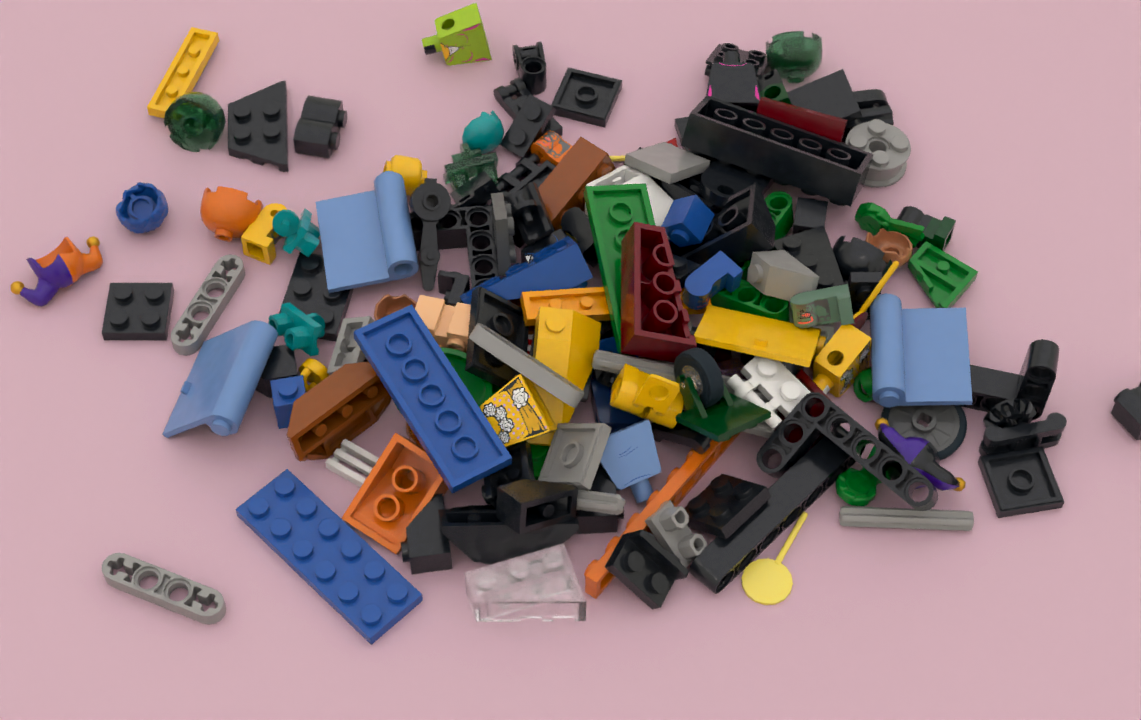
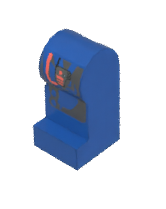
M719 251L686 278L682 295L684 304L690 309L700 310L705 308L709 304L710 298L723 288H726L730 293L740 286L743 270L726 254Z

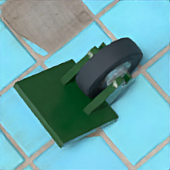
M691 348L676 357L674 376L676 382L680 385V392L686 411L676 415V422L714 441L722 442L729 440L733 435L741 431L752 429L758 423L771 418V411L728 392L717 363L705 350Z

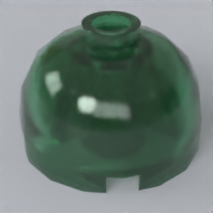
M790 31L774 35L772 43H769L768 40L766 42L768 66L771 71L777 69L780 77L786 79L789 83L803 82L804 78L811 76L818 70L822 62V38L812 33V38L804 37V31Z
M187 92L179 96L166 110L164 125L165 127L168 125V129L171 132L169 137L182 149L191 152H200V149H212L223 135L226 124L224 111L219 102L212 96L202 92Z

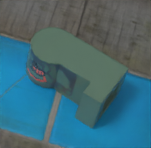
M848 284L798 293L790 299L793 323L796 327L809 328L818 324L841 322V325L854 324Z

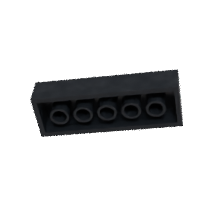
M708 95L690 112L681 146L689 148V151L696 155L706 154L717 158V161L721 164L736 165L744 168L749 174L764 175L772 178L779 185H792L800 188L807 195H819L828 198L835 205H847L850 207L864 186L874 156L872 153Z

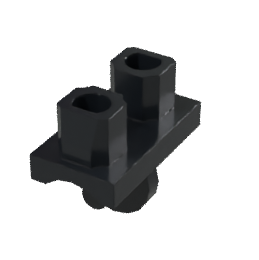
M532 181L523 189L506 195L509 203H511L512 216L517 222L525 244L530 245L554 232L536 183Z

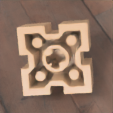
M420 295L415 310L440 348H452L467 353L471 305L457 302L456 306L445 304V299Z

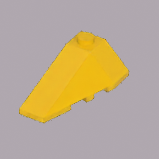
M540 306L536 316L533 357L583 391L593 369V355L596 350H599L601 323L575 310ZM534 383L556 427L558 423H569L575 408ZM555 431L530 439L527 442L532 445L550 446Z

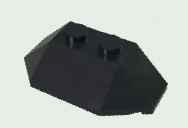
M467 505L453 507L450 510H438L441 533L473 562L489 565L511 561L520 564L543 561L579 530L577 516L576 519L519 535L496 518V509L492 505Z

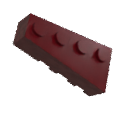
M634 221L621 241V353L675 362L679 354L691 348H696L697 344L694 335L690 334L688 327L690 318L687 309L683 308L680 293L682 289L680 281L676 280L673 266L675 263L665 227Z

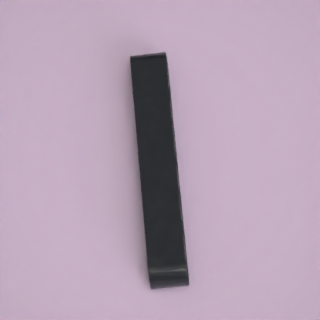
M840 425L835 430L837 438H843L849 433ZM824 436L768 489L771 498L727 539L717 536L702 550L701 554L690 565L689 572L715 594L721 592L783 533L802 512L807 510L831 487L841 473L847 471L856 461ZM865 446L861 449L860 455L864 452Z

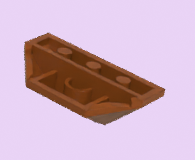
M369 362L343 365L293 402L287 438L297 460L328 459L337 448L340 449L342 447L341 443L344 439L352 441L379 420L392 398Z

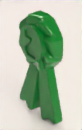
M872 202L863 203L857 209L855 220L859 223L862 230L872 233L873 236L882 228L886 231H897L909 238L913 248L925 237L923 233L924 226L891 218L888 212Z
M874 445L873 449L871 450V452H870V454H869V456H868L867 459H869V458H871L872 456H874V454H875V452H876V446H875V445ZM864 467L861 470L848 468L836 480V493L849 505L865 506L874 500L877 493L876 485L882 482ZM886 472V477H887L888 480H890V477L888 476V473Z

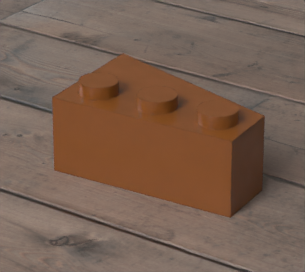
M582 137L577 140L538 188L554 232L562 229V216L570 208L577 207L585 213L583 193L586 184L616 169L607 152Z

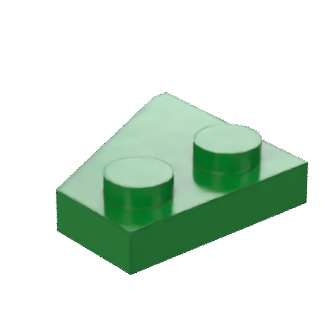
M927 241L909 259L907 266L936 308H951L976 280L978 271Z

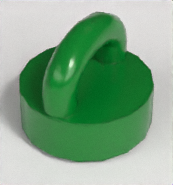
M871 366L862 370L854 379L853 388L855 395L862 402L873 400ZM861 384L867 394H864V392L862 391Z

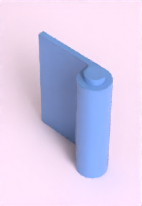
M385 171L375 178L373 191L316 202L329 293L404 279L417 273L419 265L402 175L393 171Z
M887 293L877 295L869 306L870 337L872 338L871 370L873 400L887 408L922 405H972L966 307L902 309L901 300L896 295Z
M254 320L204 341L189 376L181 388V394L162 435L168 438L204 423L220 436L237 433L277 340V330L266 322Z

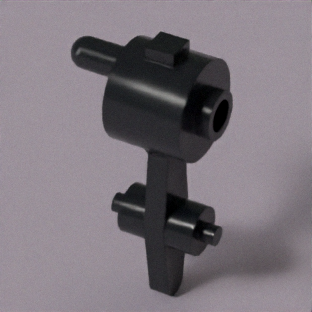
M425 178L424 184L417 187L409 199V208L412 215L421 221L423 225L420 250L417 258L420 264L422 288L425 291H431L434 288L437 265L440 259L436 224L448 213L451 205V198L447 189L437 183V179Z

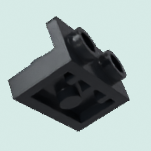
M644 530L623 534L605 565L608 571L651 609L661 608L674 581L686 578L689 570L681 564L680 559L676 555L669 553L657 542L654 535Z

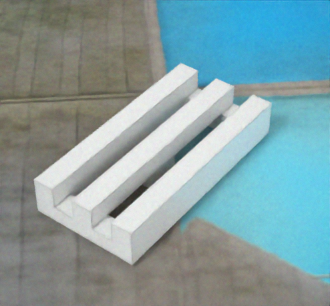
M344 439L341 443L342 447L340 449L337 448L333 452L334 457L332 459L328 458L325 462L326 468L361 488L366 478L339 462L343 461L361 473L369 475L379 457Z

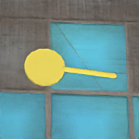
M807 512L801 513L775 560L769 558L758 559L751 562L744 569L741 578L742 588L746 595L754 602L763 605H776L784 601L790 594L793 585L792 575L781 562L806 520Z

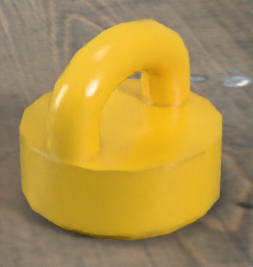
M307 358L299 367L300 375H303L306 392L329 376L327 373L328 369L313 358Z

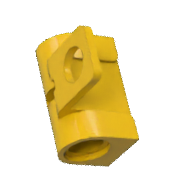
M625 363L612 385L610 406L641 418L649 419V421L670 429L674 428L677 424L676 415L682 413L684 405L680 385L656 374L645 373Z

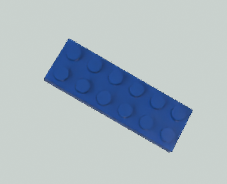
M412 304L354 331L355 341L452 494L512 464L510 453Z
M288 469L236 508L237 516L371 645L423 601L422 594Z

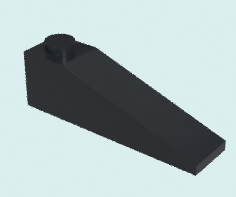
M754 183L730 196L723 202L725 208L713 217L702 243L679 248L671 242L669 245L672 254L703 265L719 251H722L734 263L751 260L753 252L770 251L774 248L776 226L760 187Z

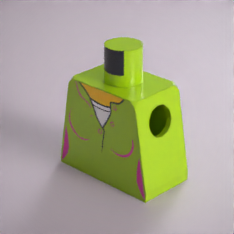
M477 3L436 18L437 35L422 38L425 54L429 55L442 51L445 62L449 66L492 60Z

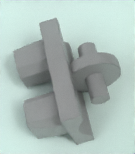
M671 500L663 502L660 508L645 520L656 537L657 542L669 553L676 555L685 568L708 545L701 534H693L687 526L689 515L683 506L675 507Z

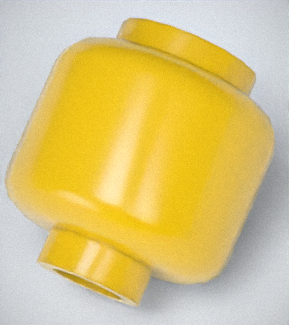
M395 155L390 161H385L383 172L393 171L402 175L407 196H411L412 192L424 184V179L427 178V170H422V163L418 158Z

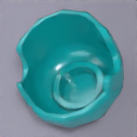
M491 111L492 115L482 112L479 117L473 119L464 128L462 143L466 150L476 154H486L495 150L502 142L504 128L494 111Z

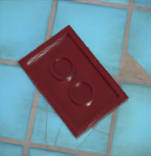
M765 97L760 98L756 112L841 143L847 120Z

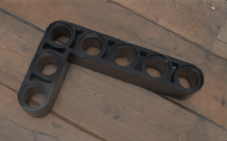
M483 206L450 208L448 213L436 224L438 250L467 248L471 289L488 279L499 276L492 214L489 209ZM410 213L416 251H419L423 225L421 221Z
M1043 339L1032 342L1029 345L1019 374L970 365L973 402L972 405H961V407L989 412L992 407L1002 401L1023 398L1032 401L1034 404L1036 415L1032 420L1040 418L1056 379L1059 358L1058 345Z
M819 392L806 394L757 453L756 460L760 469L773 478H780L805 455L820 435L824 434L918 511L930 510L938 501L937 489L925 476ZM816 403H824L823 413L818 417H811L810 410L812 406ZM842 423H849L850 431L848 435L843 438H837L835 435L837 426ZM796 428H802L803 436L801 440L796 443H790L789 435L791 431ZM869 443L875 444L876 452L874 456L869 459L861 458L860 454L863 446ZM773 454H781L780 465L770 469L768 467L769 458ZM895 464L901 465V476L896 480H888L886 477L888 468ZM918 486H927L929 489L927 498L921 502L913 501L912 493L914 489Z

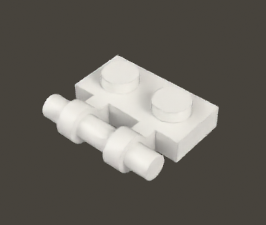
M755 356L741 370V373L748 381L744 382L737 374H734L727 381V384L735 391L733 395L771 411V418L765 420V422L773 430L783 421L775 413L777 409L787 417L806 394L811 393L780 361ZM757 388L769 402L765 403L754 390Z

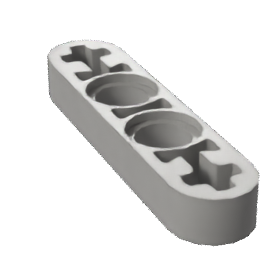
M225 255L216 262L173 328L170 336L176 353L187 356L196 353L200 349L245 277V269L242 259L237 255ZM220 288L224 290V293L219 297L208 296L212 289ZM205 311L209 313V316L204 320L198 321L193 319V316L198 312Z
M481 323L476 324L469 336L474 343L564 403L574 408L577 407L585 394L584 391Z
M114 553L108 556L102 564V573L106 582L123 592L203 624H215L225 616L226 605L224 598L219 591L124 553ZM124 566L126 573L118 571L116 575L113 574V569L119 570ZM147 576L158 578L157 584L150 589H143L139 586L141 580ZM177 588L188 590V595L181 601L171 600L170 594ZM212 601L215 602V609L209 608L207 612L204 611L202 604L209 606Z

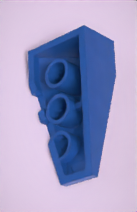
M567 236L532 254L534 261L530 263H516L509 267V270L505 272L506 277L500 279L499 276H495L478 286L506 300L519 299L522 292L584 288L588 285L587 280L593 278V275L578 244ZM478 286L460 295L463 303L471 305L472 291Z

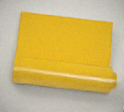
M713 305L707 306L694 334L696 343L809 368L812 360H815L816 354L820 353L826 342V336H821V329L799 328L791 322Z

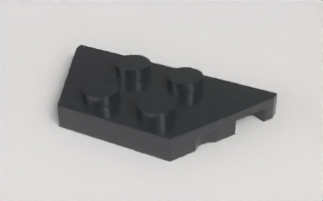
M280 81L228 104L229 156L249 159L252 163L262 166L267 162L277 165L279 171L289 172L286 81Z

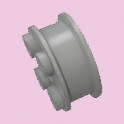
M874 119L870 122L861 123L850 130L845 144L874 154L864 183L865 186L887 187L897 183L904 176L907 166L906 161L911 152V145L907 136L900 129L891 124L884 123L882 120Z

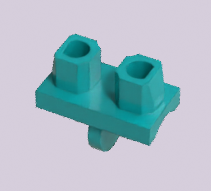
M307 209L302 211L300 220L298 215L291 210H281L273 218L272 226L274 231L278 235L286 237L283 250L289 254L296 248L309 257L320 242L318 239L320 236L319 228L310 222L312 213Z
M290 302L281 305L280 314L269 316L268 324L277 330L278 336L285 337L284 341L288 348L292 351L301 349L309 356L319 355L317 339L325 334V321L323 317L316 313L306 315Z

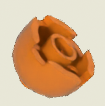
M218 186L216 192H211L209 188H205L200 205V215L205 226L215 233L214 237L222 241H232L233 238H241L249 225L256 220L263 209L262 202L256 200L254 203L247 199L248 193L234 188Z

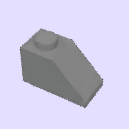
M772 250L752 253L746 281L764 295L790 301L791 297L798 293L816 290L819 276L785 250Z

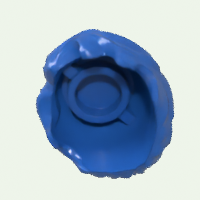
M138 182L135 186L125 190L122 197L123 200L117 204L115 209L121 224L128 230L139 234L159 228L164 218L167 217L169 210L164 194L153 184Z

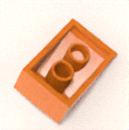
M395 432L341 519L398 555L401 552V542L407 541L406 527L436 494H443L444 497L449 488L424 448Z

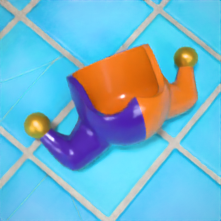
M66 236L61 244L46 256L36 260L33 258L26 259L38 277L37 286L35 289H27L22 282L15 281L11 284V292L13 294H20L36 306H45L60 288H67L73 285L83 274L94 271L103 265V259L98 248L100 245L99 239L94 236L87 239L86 243L90 248L89 254L81 253Z

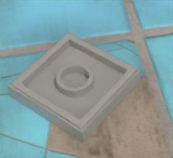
M661 142L625 155V164L668 184L704 173L710 165V160L667 142Z
M558 423L538 480L575 485L580 490H590L612 428L605 423Z

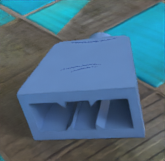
M649 419L641 420L611 433L600 461L601 466L615 484L616 490L619 491L630 486L636 503L648 500L649 496L654 492L648 478L661 473V466Z

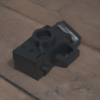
M483 171L450 193L455 202L454 205H450V208L484 206L491 199V193L500 192L489 175Z

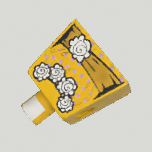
M851 324L841 325L813 362V381L825 394L829 392L835 397H841L854 383L855 377L862 370L869 367L872 338Z
M522 374L514 377L479 407L505 447L557 430L534 383Z

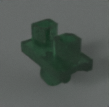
M467 143L460 144L461 153L451 155L453 163L444 165L445 174H443L445 184L450 183L453 190L468 182L470 177L477 176L483 171L489 175L494 184L498 180V157L496 152L482 155L480 148L470 150Z

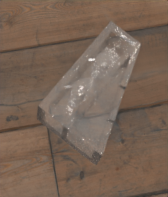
M564 543L464 572L466 594L476 622L520 621V618H542V621H553V618H575V621H586V599Z

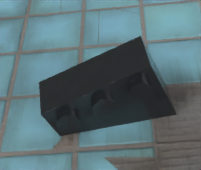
M824 225L775 240L774 248L770 251L785 250L819 276L817 289L844 285Z

